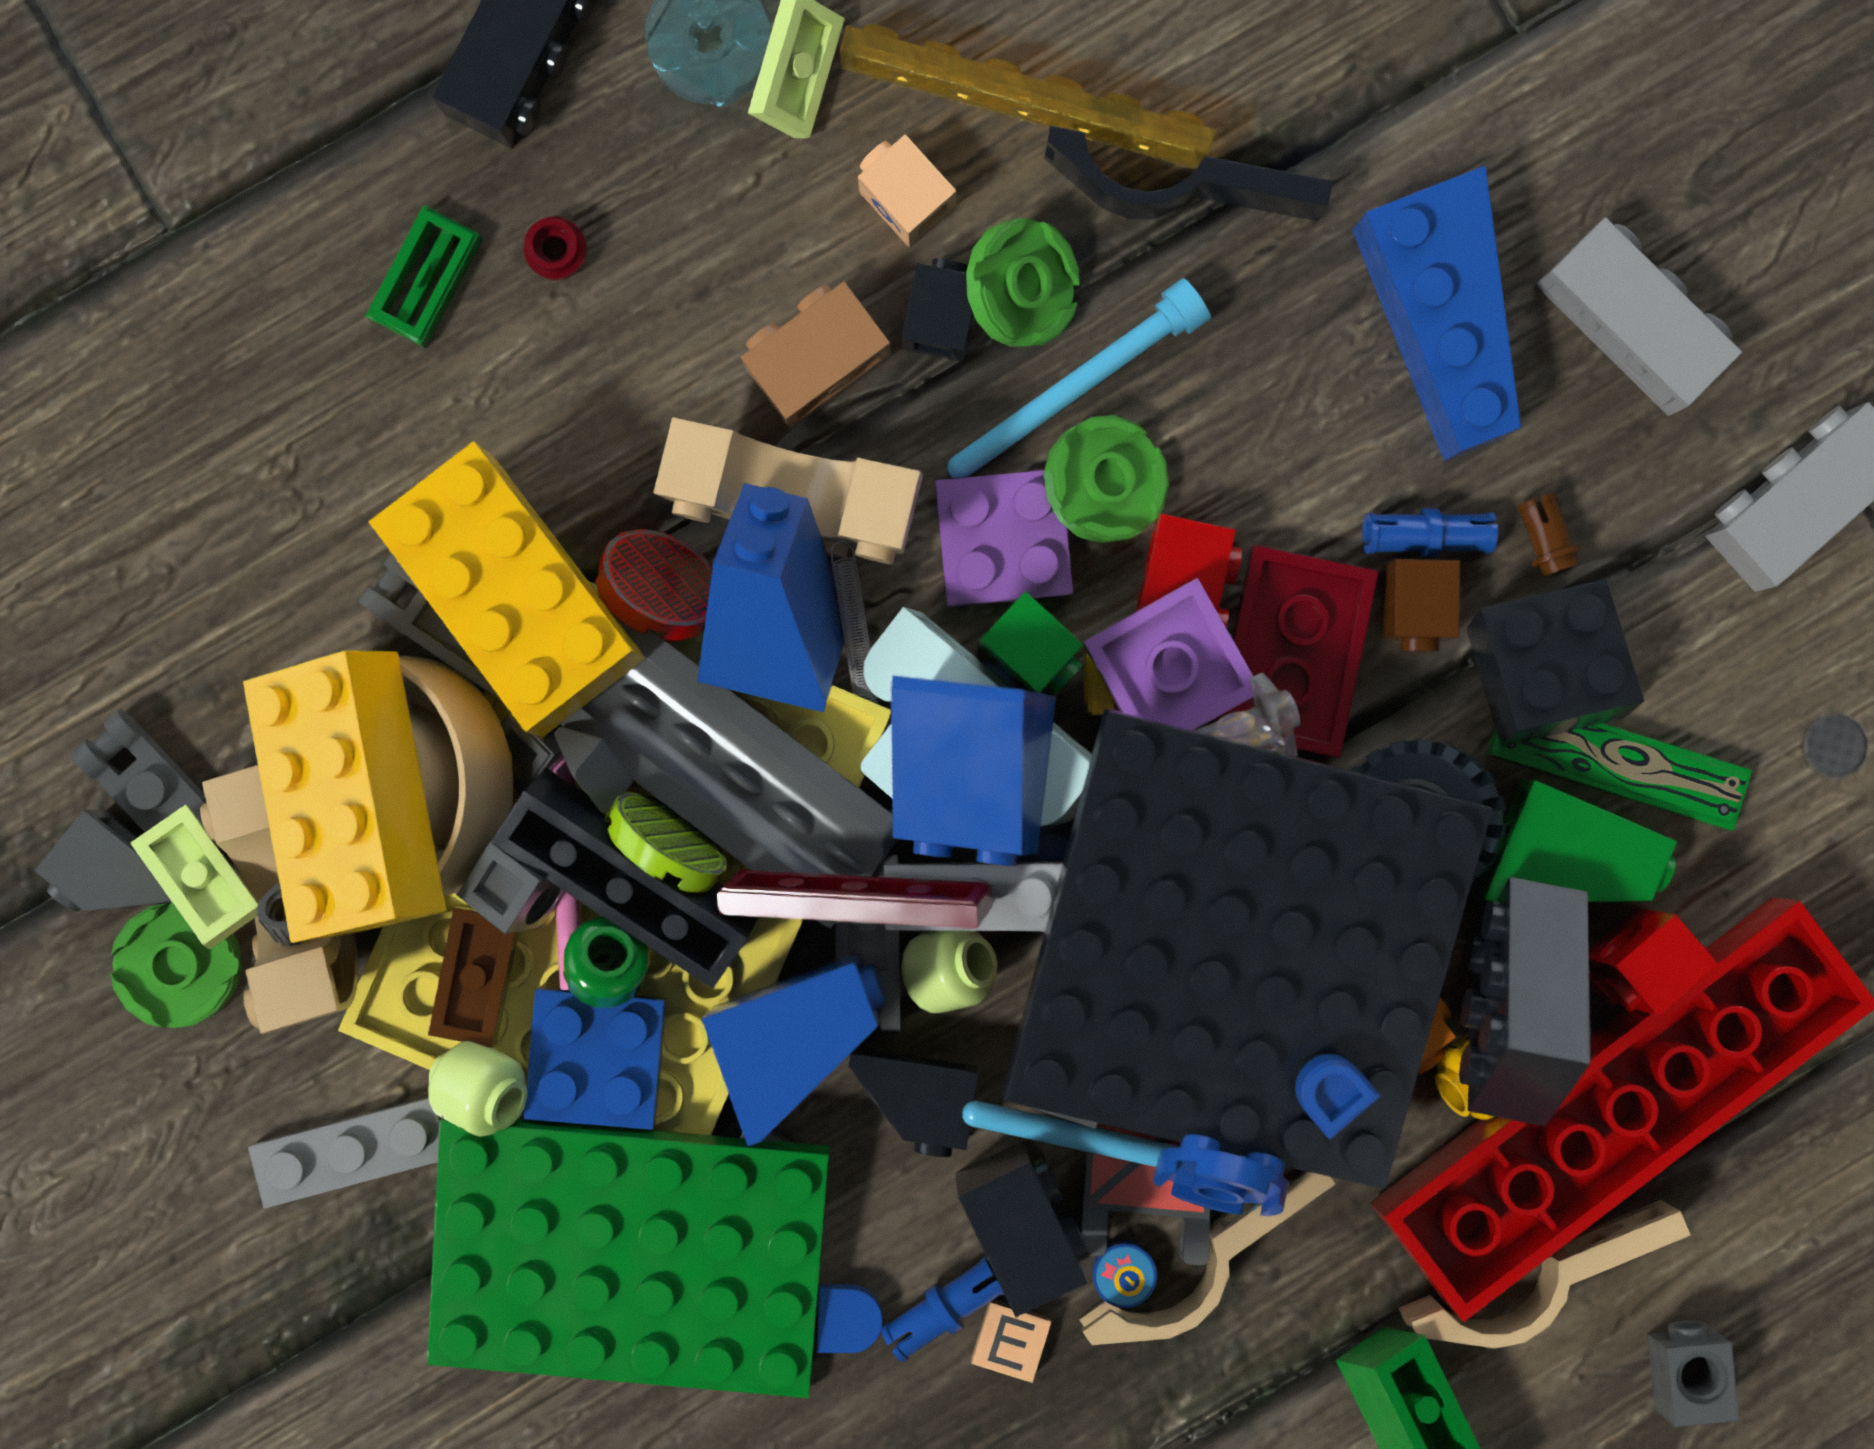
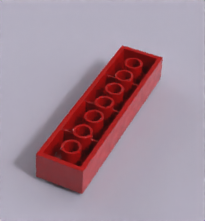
M1771 897L1705 947L1719 966L1661 1016L1658 1017L1636 1009L1632 1012L1624 1009L1590 1035V1065L1546 1126L1494 1117L1489 1120L1479 1119L1370 1202L1445 1304L1463 1322L1874 1010V997L1800 901Z

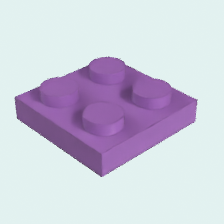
M1044 470L935 480L947 608L1016 602L1025 591L1035 600L1073 595L1067 527L1057 519L1047 500Z
M1198 578L1082 643L1122 713L1195 730L1262 692Z

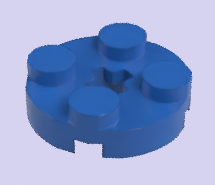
M1186 1134L1180 1147L1166 1148L1159 1152L1153 1182L1160 1188L1167 1180L1172 1181L1171 1195L1208 1209L1242 1215L1244 1202L1262 1204L1260 1216H1275L1281 1214L1284 1210L1289 1182L1283 1176L1285 1162L1275 1156L1250 1152L1244 1158L1220 1152L1221 1143L1209 1137Z

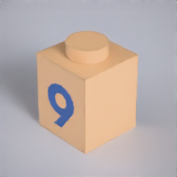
M906 134L892 146L888 141L882 142L860 164V168L863 171L858 176L860 194L909 248L956 207L957 191Z

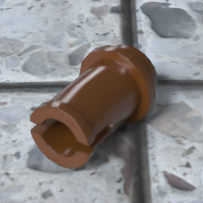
M1557 493L1540 496L1539 504L1546 523L1542 522L1535 499L1517 506L1518 513L1522 516L1536 559L1531 561L1532 567H1540L1543 578L1551 577L1580 566L1577 554L1582 552V548L1580 545L1573 546L1557 501Z

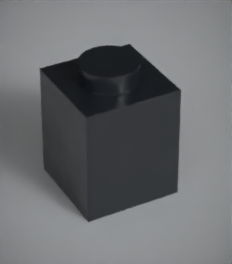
M944 258L933 259L931 265L917 263L901 337L902 350L964 362L973 319V311L967 298L966 270L968 265Z

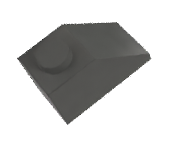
M83 810L34 870L50 883L47 888L49 895L64 907L76 912L80 911V909L91 911L171 902L168 895L130 844L139 836L107 810Z

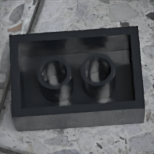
M1510 877L1497 901L1489 900L1487 902L1478 934L1470 933L1464 945L1462 969L1463 971L1471 972L1470 988L1467 989L1462 1003L1461 1025L1469 1028V1045H1466L1461 1057L1459 1080L1461 1084L1468 1085L1469 1112L1546 1126L1590 1065L1588 892Z

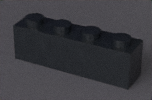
M481 0L432 96L433 100L446 117L512 149L519 135H527L535 125L541 109V101L538 100V97L547 79H556L564 68L569 54V45L566 42L576 22L583 24L589 18L596 0Z
M545 767L524 790L491 843L713 989L748 940L758 917L718 914L717 892L724 886L720 882L708 892H686L677 887L682 878L667 872L664 878L660 879L643 871L629 860L612 842L607 830L611 823L606 822L605 814L600 813L587 794Z

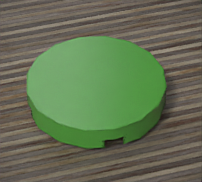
M1031 218L1004 220L984 232L972 249L966 270L967 298L976 321L992 339L1009 347L1040 346L1060 336L1074 317L1077 302H1072L1074 286L1080 285L1079 267L1071 245L1057 228L1046 222H1037Z
M1115 415L1090 417L1064 431L1049 450L1044 470L1046 497L1057 519L1076 536L1098 544L1122 542L1141 533L1151 522L1156 520L1164 509L1169 488L1166 460L1160 448H1154L1152 442L1145 436L1148 433L1137 423Z
M173 902L149 906L129 919L114 940L111 956H114L112 963L114 972L111 973L112 985L126 1010L146 1024L158 1027L181 1028L196 1025L223 1010L238 988L243 966L239 941L234 933L209 950L201 943Z

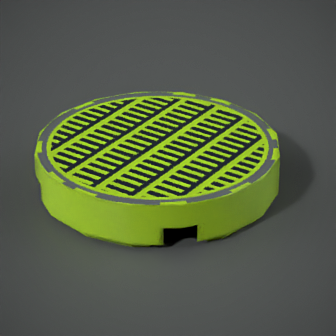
M626 792L617 796L605 814L606 822L611 823L607 830L612 842L629 860L653 877L657 876L663 879L667 872L676 877L682 878L677 887H680L683 891L695 893L708 892L716 886L727 870V859L719 845L662 801L644 794Z

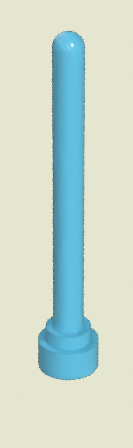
M1181 278L1161 293L1163 300L1155 305L1157 312L953 456L947 466L950 476L954 479L969 477L1169 333H1172L1174 336H1178L1183 331L1191 334L1210 321V312L1200 295L1185 278Z
M970 1101L964 1106L962 1111L964 1121L972 1127L1156 1167L1160 1151L1166 1148L1180 1147L1107 1129H1094L1071 1121L981 1101Z

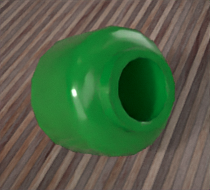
M603 916L582 923L570 935L564 949L563 977L570 992L582 1003L596 1008H614L630 1001L641 990L649 968V947ZM599 961H606L604 964L597 963ZM614 965L616 970L610 971L609 969Z

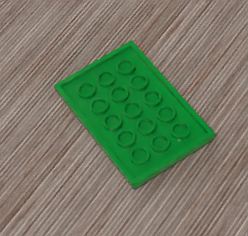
M441 1118L427 1365L809 1398L830 1146L762 1140L748 1146L745 1138L517 1119L506 1129L479 1137Z

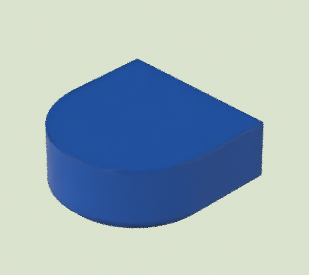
M1333 1054L1321 1055L1310 1060L1301 1069L1296 1080L1295 1090L1300 1106L1329 1140L1381 1096L1349 1060Z
M820 1284L817 1353H858L866 1350L876 1341L882 1328L883 1313L879 1300L870 1290L853 1284Z

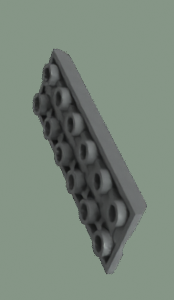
M616 617L646 659L571 715L561 725L604 738L632 776L631 779L750 870L871 876L899 840L893 838V814L729 689L697 682L699 666L650 628L646 634L630 628ZM817 920L829 929H831V927L836 922L828 920Z

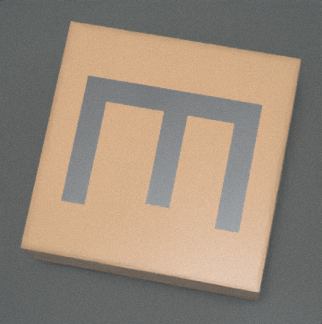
M996 1299L988 1303L971 1357V1363L1033 1383L1052 1322L1051 1317L1029 1311L1015 1318L1009 1303Z

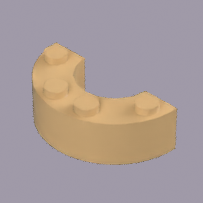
M672 417L654 494L674 502L672 514L709 523L711 514L726 519L731 518L744 483L759 487L777 488L788 494L808 498L828 556H831L833 544L843 541L848 543L853 549H856V556L876 562L893 564L895 554H903L905 551L923 474L921 471L862 458L847 462L810 456L762 443L733 430ZM837 543L832 549L833 557L847 558L850 547L845 543Z
M399 656L443 894H457L486 847L493 840L511 812L513 800L512 754L496 713L481 691L468 678L450 666L433 659L418 656Z
M256 765L202 782L207 803L201 805L200 814L204 829L212 841H216V844L228 854L237 868L241 879L258 902H260V899L275 884L280 882L259 767ZM286 915L283 916L282 921H286ZM258 916L255 917L257 935L253 936L252 946L256 962L253 968L245 970L250 989L245 990L243 998L247 1016L251 1024L255 1028H259L260 1034H269L346 1010L352 1005L358 984V956L355 933L304 941L299 945L284 946L280 942H275L258 921Z

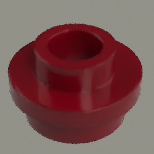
M550 216L540 219L529 228L523 242V253L527 264L538 276L547 280L560 281L572 277L581 269L587 256V243L582 231L574 222L564 217ZM555 240L564 241L567 244V251L562 258L551 260L546 257V248L549 243Z

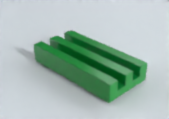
M423 205L365 317L426 349L481 245L483 237L468 227ZM436 226L442 229L397 316L394 317L388 314L433 227ZM456 237L461 239L416 326H411L410 324Z

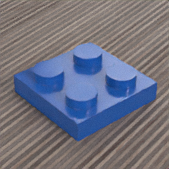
M543 987L535 989L527 1076L528 1093L524 1109V1119L653 1130L656 1127L667 998L635 995L630 1001L617 1007L596 1008L582 1003L570 990Z

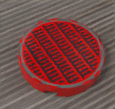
M646 529L621 532L607 543L597 564L599 575L596 578V585L599 595L616 617L630 628L646 634L649 628L656 632L665 633L662 637L665 640L679 641L693 638L704 631L713 569L704 556L680 539L664 532Z

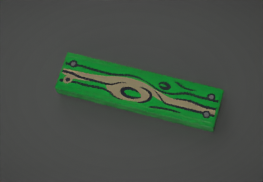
M1604 723L1501 747L1496 728L1494 727L1486 753L1488 756L1726 831H1734L1752 773L1750 769Z

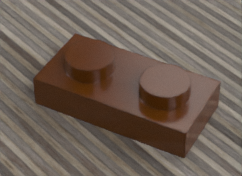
M461 906L453 908L428 1032L429 1036L459 1042L470 1041L490 1048L497 1045L519 932L504 934L474 909Z

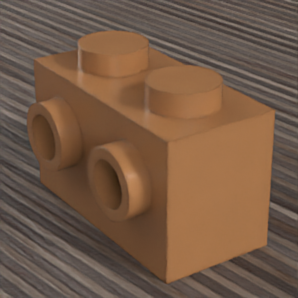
M845 281L832 290L826 284L812 291L798 304L797 309L800 311V314L781 328L776 322H773L760 329L746 342L749 351L740 357L747 372L790 429L891 356L890 342Z

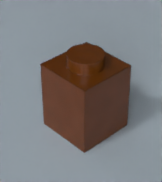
M1395 559L1383 565L1382 640L1401 641V652L1435 653L1439 652L1440 642L1459 638L1460 560Z

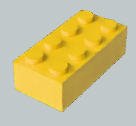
M475 441L471 442L369 521L378 536L527 733L544 737L646 659L491 453Z
M345 650L243 681L290 942L295 943L344 936L446 912L398 652Z

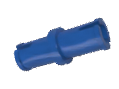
M1422 508L1419 514L1366 513L1363 521L1362 539L1363 542L1370 541V543H1365L1364 551L1366 554H1373L1375 552H1419L1422 558H1437L1440 552L1483 551L1484 553H1493L1498 540V524L1489 525V523H1495L1496 515L1493 512H1486L1484 514H1441L1438 508Z
M986 1256L980 1259L979 1263L945 1286L941 1287L939 1284H935L925 1291L926 1299L889 1324L886 1323L882 1326L881 1333L887 1345H890L907 1332H911L909 1336L896 1344L897 1347L891 1351L899 1361L905 1362L909 1359V1356L946 1331L951 1335L957 1333L964 1328V1319L998 1296L1004 1295L996 1277L981 1287L977 1286L994 1274Z

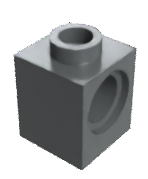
M490 842L456 895L504 934H510L541 927L564 890Z
M1676 1321L1668 1324V1332L1647 1333L1654 1409L1674 1427L1739 1421L1733 1351L1730 1341L1713 1329L1708 1328V1324L1701 1321ZM1702 1357L1703 1367L1700 1375L1691 1382L1682 1383L1681 1372L1684 1365L1693 1358Z

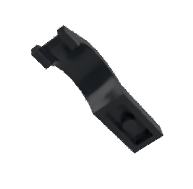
M1050 126L1044 157L1045 160L1100 208L1126 219H1158L1184 208L1195 197L1318 222L1329 205L1333 184L1331 180L1204 156L1193 174L1171 188L1150 192L1125 188L1101 172L1088 152L1084 132Z

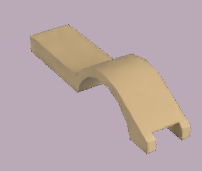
M1289 1167L1283 1172V1176L1288 1180L1289 1185L1284 1210L1281 1214L1260 1216L1262 1204L1244 1202L1242 1215L1224 1213L1210 1223V1249L1206 1272L1191 1295L1172 1308L1150 1313L1115 1307L1102 1300L1079 1316V1320L1084 1326L1082 1332L1091 1345L1170 1339L1197 1327L1219 1304L1229 1278V1260L1334 1186L1335 1182L1330 1176Z
M1659 1200L1588 1229L1576 1236L1542 1262V1271L1532 1294L1512 1312L1495 1319H1468L1463 1322L1456 1314L1445 1310L1431 1295L1399 1307L1405 1324L1412 1326L1414 1333L1424 1334L1427 1339L1488 1348H1501L1525 1343L1552 1324L1567 1301L1570 1285L1686 1238L1691 1234L1681 1211Z

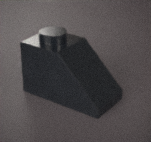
M856 1047L850 1053V1069L903 1141L915 1142V1152L935 1157H951L953 1148L967 1150L970 1126L964 1121L962 1111L967 1103L975 1099L978 1079L977 1065Z

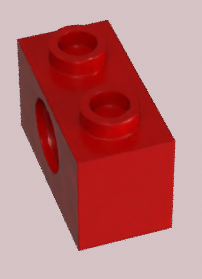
M1634 908L1588 948L1589 969L1592 971L1589 973V985L1607 1004L1613 1006L1618 1002L1629 1012L1636 1009L1658 1017L1719 966L1716 960L1676 914L1642 908Z

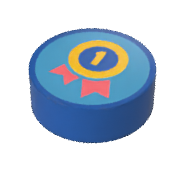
M1115 1240L1108 1243L1105 1254L1095 1256L1092 1263V1279L1096 1291L1104 1301L1115 1307L1131 1308L1140 1305L1149 1298L1155 1288L1157 1280L1155 1264L1148 1251L1134 1241Z

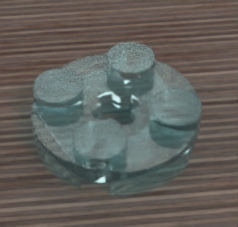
M655 0L649 10L645 23L648 55L662 83L673 93L686 100L700 104L711 103L718 107L734 103L740 95L747 93L756 85L772 32L770 22L760 0ZM714 24L722 28L720 38L724 43L719 50L711 49L708 53L698 51L699 42L693 36L694 32L698 28L708 32Z

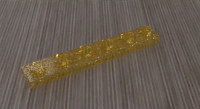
M865 24L863 29L846 26L840 46L843 70L1048 128L1055 126L1085 133V138L1193 169L1198 167L1204 156L1209 155L1216 129L1203 126V120L1194 114L1171 110L1166 115L1142 109L1143 104L1128 95L1109 93L1106 95V98L1082 92V87L1077 82L1064 77L1047 76L1045 81L1022 75L1019 67L1004 60L990 58L986 59L983 64L961 58L960 52L957 49L940 42L927 41L924 43V46L899 40V34L884 26Z

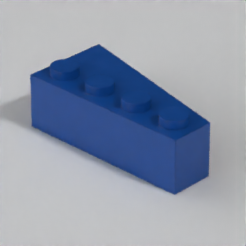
M1486 166L1365 212L1352 232L1444 462L1502 440L1520 429L1521 423Z

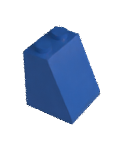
M744 483L713 562L697 682L820 712L825 711L845 642L833 569L808 498L788 494L773 487H759Z
M892 675L893 838L914 841L913 853L952 857L953 846L978 849L977 862L1005 866H1016L1017 855L1038 854L1056 697L1026 690Z
M856 953L714 1005L702 1018L748 1146L761 1142L878 1027L879 1008L886 1006L885 1000H887L874 963L863 967L859 954Z

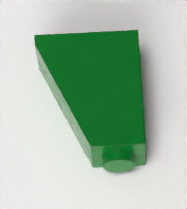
M1519 780L1503 816V824H1507L1505 838L1501 839L1498 850L1501 852L1495 863L1491 864L1484 872L1485 875L1474 884L1470 896L1486 902L1489 900L1497 901L1509 878L1514 877L1588 892V902L1653 901L1656 892H1662L1672 879L1676 868V858L1672 857V853L1678 841L1539 781Z

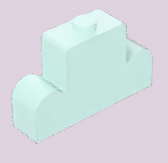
M906 607L900 610L870 649L864 661L863 675L866 685L875 696L884 701L891 702L892 675L1013 689L925 614ZM1054 722L1041 826L1060 825L1071 821L1076 816L1092 756L1087 749ZM890 725L861 762V771L892 798V734Z

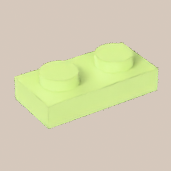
M781 0L748 114L793 138H810L845 18L815 0Z
M186 804L130 843L198 939L209 950L257 916L258 900L216 842L209 838L203 824Z

